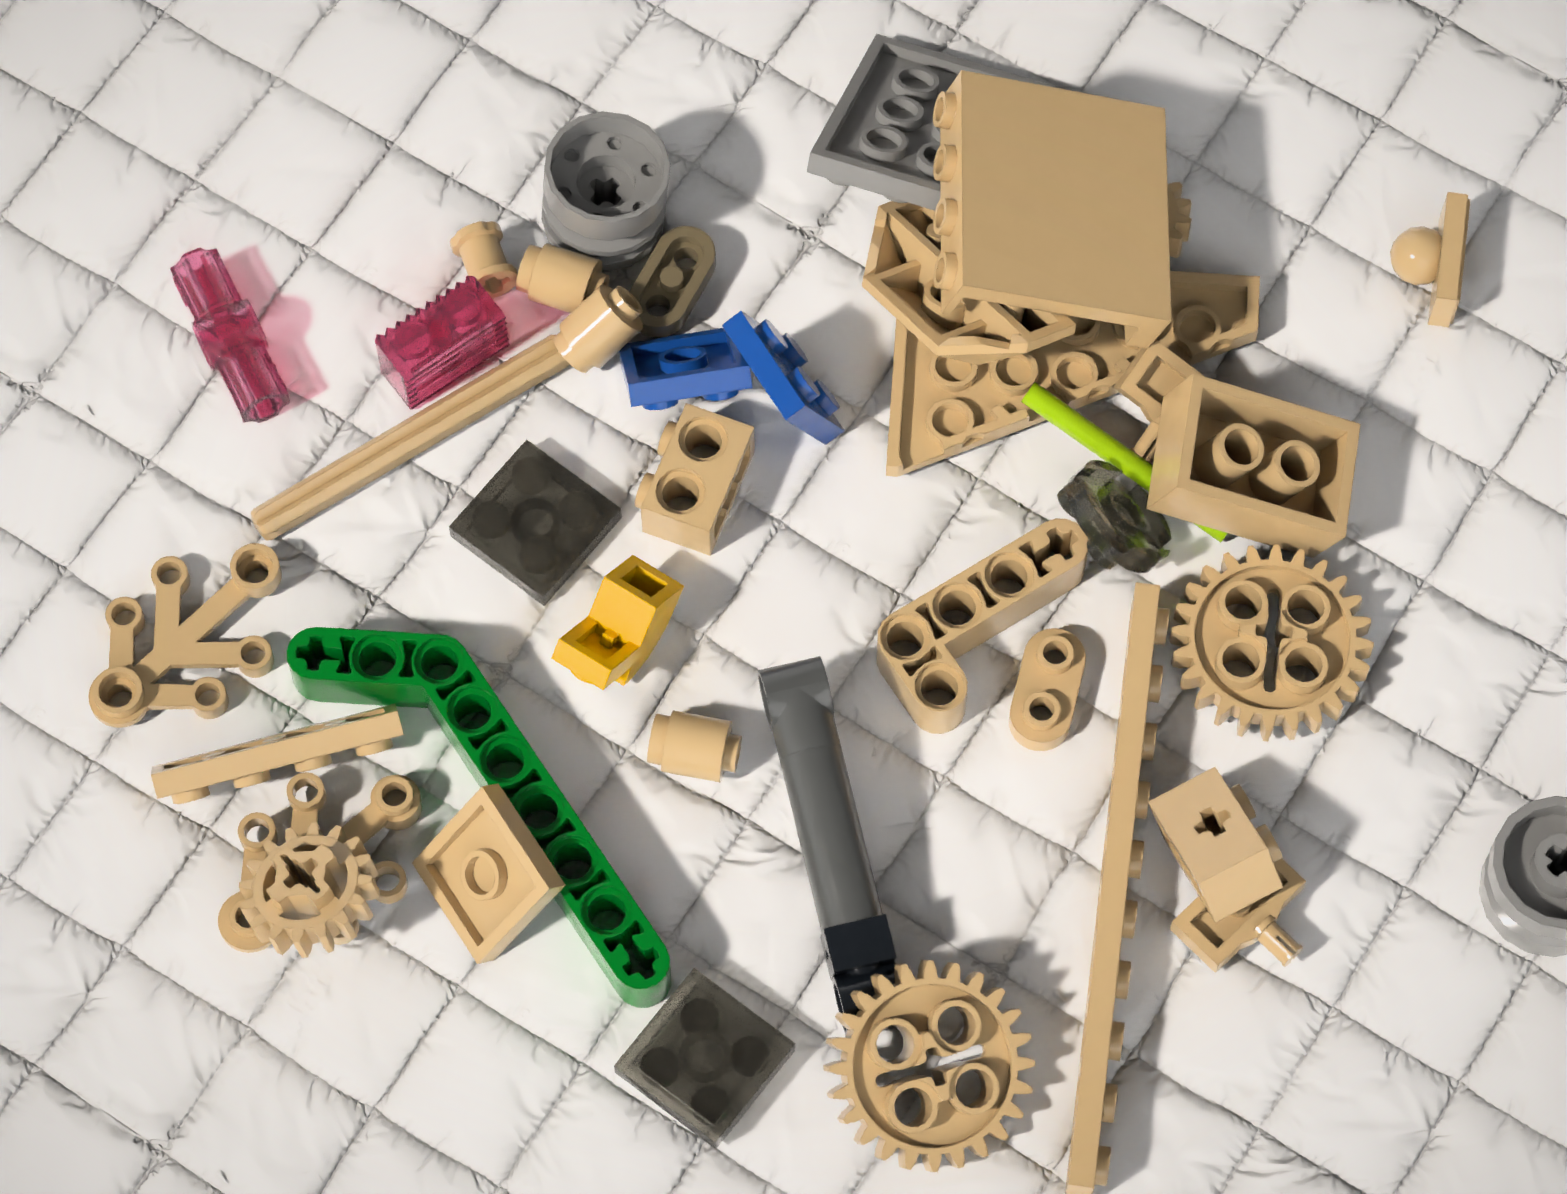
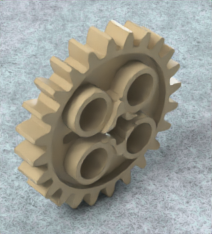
M1274 544L1269 559L1261 560L1258 552L1251 545L1247 548L1245 561L1242 564H1239L1227 552L1223 555L1221 563L1222 574L1214 568L1205 565L1202 568L1200 577L1203 586L1189 582L1186 585L1184 598L1188 603H1177L1173 619L1181 625L1172 627L1169 643L1180 646V648L1173 651L1171 664L1172 667L1189 668L1182 674L1179 686L1181 690L1200 688L1194 704L1197 710L1205 708L1212 703L1218 707L1214 720L1215 725H1221L1230 716L1237 718L1238 736L1242 737L1252 723L1260 726L1263 741H1269L1274 726H1282L1287 738L1295 740L1298 724L1301 721L1315 734L1319 732L1322 724L1321 711L1337 721L1343 710L1340 699L1354 703L1360 690L1354 681L1366 680L1370 666L1362 660L1370 658L1374 642L1360 637L1368 634L1371 618L1354 616L1359 611L1363 599L1361 595L1342 597L1348 580L1345 575L1337 577L1330 582L1324 578L1328 561L1323 559L1312 569L1304 567L1305 550L1299 549L1291 562L1283 561L1280 546ZM1270 593H1275L1279 599L1275 631V645L1279 649L1273 669L1275 686L1273 692H1267L1264 689V668L1268 643L1264 633L1269 618L1267 595ZM1232 604H1244L1253 609L1256 616L1250 619H1239L1230 614L1226 607ZM1297 608L1307 609L1316 616L1318 621L1311 624L1299 623L1291 617L1289 611ZM1229 661L1245 662L1254 673L1247 677L1234 676L1226 670L1224 664ZM1301 665L1310 669L1316 678L1308 682L1297 681L1288 674L1286 669L1291 666Z
M921 960L917 978L914 977L907 964H896L894 969L895 984H891L882 974L872 975L871 981L875 995L871 997L861 991H853L850 995L859 1009L856 1016L839 1012L835 1016L839 1023L848 1029L846 1036L829 1037L826 1039V1044L841 1051V1060L823 1065V1071L841 1075L842 1080L841 1084L827 1092L828 1098L847 1099L849 1106L837 1117L839 1123L849 1124L857 1121L862 1123L853 1139L857 1144L865 1145L876 1137L879 1138L875 1149V1157L880 1160L886 1161L899 1148V1167L911 1170L919 1154L922 1156L925 1170L929 1172H938L942 1154H945L952 1167L963 1168L965 1163L964 1148L966 1147L976 1156L985 1158L988 1156V1150L983 1137L988 1134L996 1139L1006 1141L1009 1136L1000 1123L1002 1117L1008 1116L1022 1119L1024 1115L1019 1107L1011 1102L1013 1095L1030 1094L1033 1091L1031 1086L1017 1079L1018 1071L1035 1066V1060L1019 1057L1017 1053L1018 1047L1032 1039L1031 1034L1012 1032L1009 1027L1021 1015L1020 1009L1009 1008L1000 1011L997 1008L1005 994V990L1001 987H994L983 994L980 993L984 980V974L981 972L973 971L960 983L961 971L960 964L947 962L940 978H938L933 960ZM954 1007L963 1017L964 1028L957 1040L947 1043L938 1032V1021L946 1009ZM893 1025L903 1036V1048L897 1058L886 1062L880 1057L876 1042L881 1031ZM975 1045H980L983 1048V1052L979 1057L944 1064L932 1070L933 1079L929 1076L912 1074L881 1087L876 1084V1077L880 1074L893 1070H903L925 1063L927 1060L926 1052L929 1055L947 1057ZM972 1069L978 1074L982 1089L975 1102L964 1105L956 1095V1083L962 1073ZM912 1088L921 1099V1109L914 1121L903 1124L895 1114L894 1105L896 1098L902 1091Z

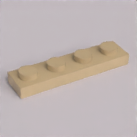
M391 704L152 766L151 777L157 799L171 796L173 804H182L210 795L209 785L233 780L235 788H243L270 780L271 774L269 770L294 764L296 772H305L327 766L332 763V753L355 748L357 756L379 753L393 747L391 738L404 734L396 705Z

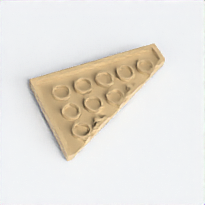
M1170 271L1172 321L1156 340L1190 366L1256 341L1259 321L1260 276ZM1068 316L1076 323L1074 334L1027 353L977 365L936 356L896 319L886 476L898 477L1046 421L1045 418L1021 402L1035 382L1074 410L1119 393L1114 389V386L1141 348L1125 345L1124 325Z

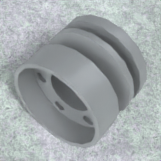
M602 111L579 116L559 129L547 147L543 178L544 191L541 220L547 240L552 245L602 260L603 271L632 266L651 253L663 233L671 163L664 142L648 125L627 114Z

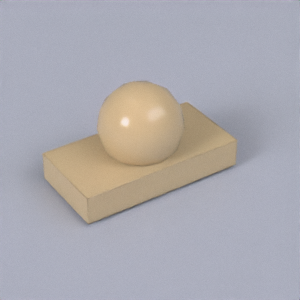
M1447 192L1439 218L1438 232L1425 226L1410 227L1396 238L1390 250L1393 270L1402 281L1413 285H1426L1432 282L1428 325L1449 327L1453 323L1460 302L1471 200L1468 199V194Z

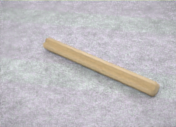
M556 335L544 338L255 507L251 511V518L259 534L266 541L275 539L569 366L570 364L562 357L554 344L553 339Z

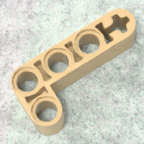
M1055 518L1041 524L893 612L882 621L877 637L878 669L910 717L922 730L932 734H944L954 730L962 722L966 710L968 681L955 659L1071 591L1081 582L1085 573L1088 555V537L1084 529L1076 522ZM1054 552V555L1048 558V554ZM1069 555L1070 559L1065 560L1064 557ZM1002 579H1011L1018 582L1023 589L1013 594H1005L998 591L993 584ZM950 610H961L966 612L971 617V620L962 625H953L946 622L941 616ZM908 640L915 643L920 650L910 656H901L894 653L889 647L897 641ZM933 689H943L948 691L954 699L945 705H934L929 703L923 695Z

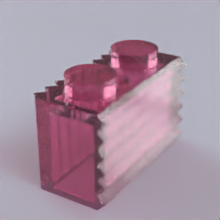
M466 275L465 283L456 282L455 289L446 288L445 296L436 295L435 302L426 301L425 309L416 308L415 315L406 314L405 322L396 321L395 328L386 327L385 335L376 334L375 345L381 373L407 407L412 410L508 347L510 344L507 336L509 334L506 331L508 329L506 327V317L475 276Z

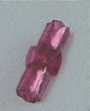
M200 247L183 254L180 260L170 268L174 285L177 287L180 297L193 319V322H191L193 331L213 372L218 370L243 423L250 421L261 423L279 415L281 409L290 403L289 394L285 383L276 369L275 363L272 362L267 348H269L267 339L247 298L241 299L217 248L207 250Z

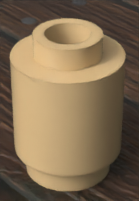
M548 243L542 248L535 245L528 246L522 258L516 280V289L528 293L530 301L568 313H572L600 285H609V275L602 273V260Z
M600 285L560 323V332L554 337V344L562 357L576 370L587 373L593 367L601 368L643 329V324L639 317L643 312L642 307L637 299L622 286H617L613 289L607 285Z
M675 710L672 711L671 716L656 714L649 739L647 763L661 765V772L721 783L724 771L736 772L742 736L731 734L732 721Z

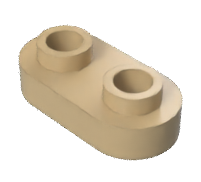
M1058 628L1042 630L1028 641L1024 650L1010 708L1009 728L1011 734L1020 745L1033 751H1047L1056 748L1067 738L1071 728L1084 673L1086 654L1080 640L1066 630ZM1051 650H1057L1064 654L1066 660L1059 664H1052L1044 658V654ZM1043 706L1051 711L1052 716L1047 720L1041 721L1035 719L1030 714V711L1034 707Z

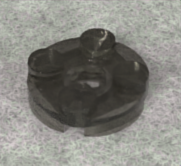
M1101 460L1087 462L1070 477L1068 483L1058 492L1057 497L1061 507L1071 517L1075 518L1089 538L1087 541L1088 552L1099 565L1111 570L1119 564L1132 572H1150L1169 556L1171 551L1164 550L1163 548L1172 539L1171 531L1164 515L1146 509L1148 493L1140 485L1137 484L1129 491L1122 483L1116 480L1123 472L1122 470Z

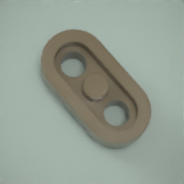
M679 226L667 231L658 241L629 291L640 303L643 310L639 315L643 324V329L640 333L649 337L662 338L676 333L685 324L716 267L714 243L703 230L693 226ZM683 258H690L696 262L693 267L687 269L676 265ZM654 306H664L669 310L662 316H653L648 312Z

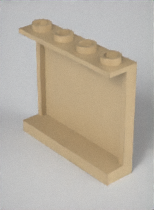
M961 70L948 90L939 93L933 111V124L935 127L940 128V146L934 159L933 175L936 181H940L941 199L935 209L933 227L935 234L941 235V253L937 258L934 269V286L937 289H941V314L950 315L964 297L1124 325L1125 345L1148 349L1172 321L1165 108Z

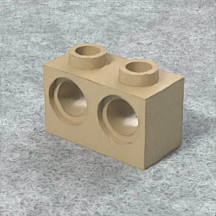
M686 403L678 423L670 420L663 430L657 454L663 457L655 475L647 472L638 488L635 507L641 509L642 532L711 556L755 453L754 427ZM700 445H709L718 450L715 455L708 458H698L690 453L693 448ZM677 497H688L696 502L693 507L682 511L674 510L667 506L670 500Z

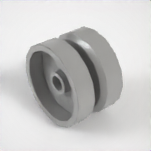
M1553 796L1530 801L1508 816L1496 836L1481 870L1479 895L1486 918L1504 940L1531 954L1549 957L1567 955V797Z

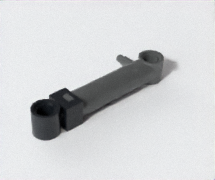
M818 656L758 670V681L769 727L773 731L822 932L820 939L830 979L833 981L838 1012L856 1016L859 1009L853 1002L850 994L853 991H861L873 997L875 991L872 986L871 976L874 974H882L891 984H895L894 969L897 956L887 916L882 913L834 719L828 678L823 661ZM842 1025L843 1030H844V1033H845V1036H846V1033H847V1030H848V1029H846V1028ZM890 1025V1026L884 1028L883 1030H887V1029H891V1028H896V1027L893 1026V1025Z

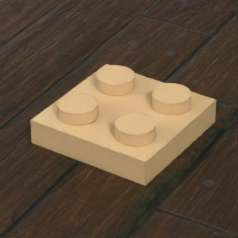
M499 783L482 786L412 862L477 964L495 960L566 886Z

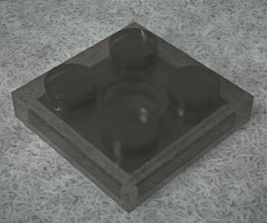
M526 439L449 526L450 537L545 606L621 520L622 514L619 506Z
M693 968L616 1062L614 1071L693 1133L717 1149L795 1052V1043L701 972Z

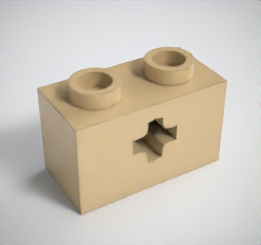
M1216 767L1148 801L1164 841L1215 923L1283 888L1274 862L1282 859L1283 856L1273 835L1265 824L1256 829L1254 828L1250 820L1254 819L1256 814L1240 784L1229 788Z

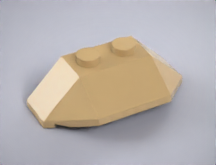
M893 201L878 206L862 287L936 356L981 365L1027 353L1075 333L1076 323L1067 315L964 297L950 315L941 314V289H937L934 286L935 264L941 253V235L935 234L933 227L935 211L911 203H897Z

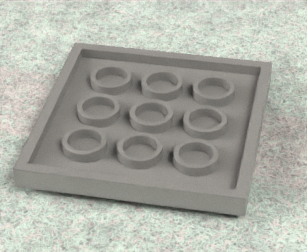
M876 34L810 152L807 173L824 177L837 185H851L881 194L893 202L911 203L935 211L941 199L940 181H936L933 175L934 159L940 146V128L935 127L933 124V111L939 93L948 90L959 72L964 70L1055 88L1059 87Z

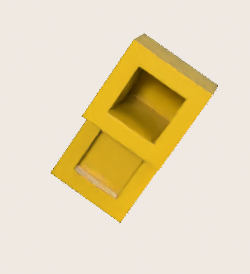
M630 556L604 576L589 615L559 638L551 659L571 670L572 674L579 680L594 684L602 690L614 681L623 686L626 685L639 671L660 640L670 621L684 585L638 557Z

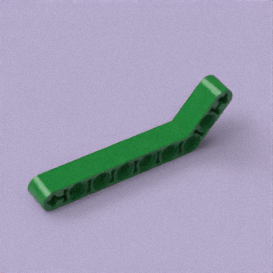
M327 627L306 628L298 632L291 639L286 651L287 662L294 685L305 698L317 702L380 706L395 704L397 707L428 708L480 788L499 783L524 823L531 813L538 810H546L553 813L556 819L548 827L535 829L527 824L526 826L556 871L558 872L564 863L571 860H580L590 866L589 871L578 879H567L560 875L566 886L554 897L555 901L617 994L627 1004L636 1008H649L659 1004L667 996L671 988V966L666 946L464 646L457 639L441 634ZM317 659H326L321 661L319 670H309L315 667ZM347 659H349L351 673L349 674L344 673L348 672V667L346 664ZM385 660L394 664L392 670L383 676H372L365 673L366 668L375 661ZM439 664H449L456 668L455 673L444 680H434L427 676L428 671ZM472 712H481L489 717L488 722L477 729H467L459 724L465 715ZM505 761H514L523 767L521 772L509 779H501L492 774L493 768ZM605 910H614L624 917L623 923L612 930H601L596 928L591 922L598 913ZM632 945L634 957L640 966L645 970L653 968L652 977L645 979L639 972L631 973L630 958L627 950Z

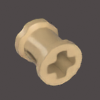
M480 221L469 224L458 230L450 240L453 254L462 258L469 276L466 282L468 294L476 300L499 297L516 286L517 269L512 264L507 263L500 245L503 233L500 225L493 221Z

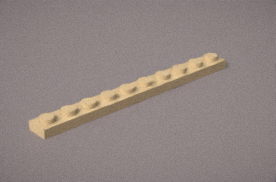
M1136 582L1131 603L1065 1194H1093L1095 1185L1106 1186L1108 1180L1111 1147L1100 1146L1099 1140L1101 1122L1113 1123L1116 1109L1118 1084L1106 1083L1108 1060L1120 1061L1125 1023L1113 1021L1115 998L1127 1000L1131 961L1119 960L1122 938L1133 939L1135 932L1138 901L1126 900L1128 878L1140 879L1144 841L1133 840L1135 818L1145 820L1147 818L1151 782L1139 781L1141 760L1153 761L1157 724L1146 722L1147 703H1159L1163 666L1152 664L1154 644L1165 646L1170 612L1168 608L1158 607L1160 585Z

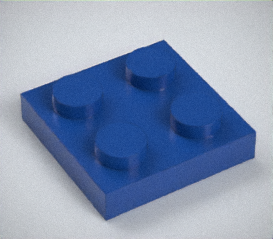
M739 311L722 325L787 422L825 445L845 431L833 414L840 408L837 400L819 379L813 382L801 366L807 363L808 359L797 342L788 333L781 335L769 320L765 319L759 323L743 311Z
M724 328L630 342L619 351L621 369L631 407L642 406L647 410H664L677 405L680 399L703 396L706 400L720 401L735 397L739 390L753 388L750 367Z

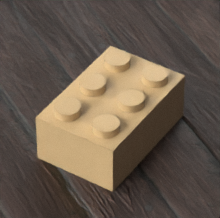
M1193 373L1163 396L1146 509L1273 546L1277 544L1280 546V549L1296 553L1299 549L1305 550V556L1314 558L1346 537L1361 424Z

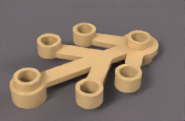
M259 543L248 544L238 549L230 562L232 579L182 624V595L190 586V575L187 566L180 558L175 556H166L156 561L151 569V579L156 589L154 648L136 665L135 636L143 630L145 616L140 604L135 599L130 597L114 599L105 611V618L111 631L109 668L95 678L88 695L89 704L95 717L107 726L122 728L139 722L148 710L193 709L199 717L204 719H215L224 714L229 705V697L224 684L217 678L203 677L198 679L193 685L155 683L170 669L239 668L244 675L251 678H259L270 672L274 665V655L269 642L263 637L253 635L245 637L238 642L201 641L250 597L262 598L270 595L277 589L281 582L282 571L276 553L270 547ZM263 569L268 572L267 578L261 582L251 583L247 580L248 574L253 570ZM169 570H176L181 573L179 580L173 584H164L160 581L161 576ZM123 611L136 613L134 620L127 625L115 623V618ZM259 649L265 652V657L259 663L249 664L244 661V656L251 650ZM213 690L220 694L217 702L212 705L206 706L198 702L200 695L206 691ZM118 692L132 694L130 702L124 706L116 707L110 704L112 697Z
M308 772L299 773L291 778L286 789L290 806L293 809L291 827L298 837L307 835V830L311 823H318L319 811L326 802V791L322 780L317 775ZM390 775L382 778L371 791V803L342 828L348 840L357 836L363 844L384 827L392 830L409 828L419 819L422 812V799L417 785L410 778L403 775ZM304 786H312L318 790L316 797L308 802L297 800L295 798L296 792ZM392 790H401L407 795L405 801L397 806L386 804L384 797ZM260 812L248 814L241 820L238 826V837L244 848L241 881L254 879L246 865L249 859L264 861L268 856L263 843L269 840L277 844L278 833L274 821L268 815ZM255 826H264L269 829V834L263 841L252 842L247 839L250 829ZM393 861L377 863L376 867L379 875L374 878L376 883L385 874H393L400 880L398 885L392 890L384 891L379 889L381 892L380 898L376 900L384 904L398 902L404 897L408 888L404 869ZM239 891L230 896L223 903L219 911L218 927L221 936L230 947L240 952L253 953L264 950L272 944L269 940L262 944L251 927L245 928L238 924L239 917L243 914L240 904L245 901L243 894ZM355 919L352 926L356 934H358L359 920ZM341 933L333 938L334 943L337 945L352 941Z

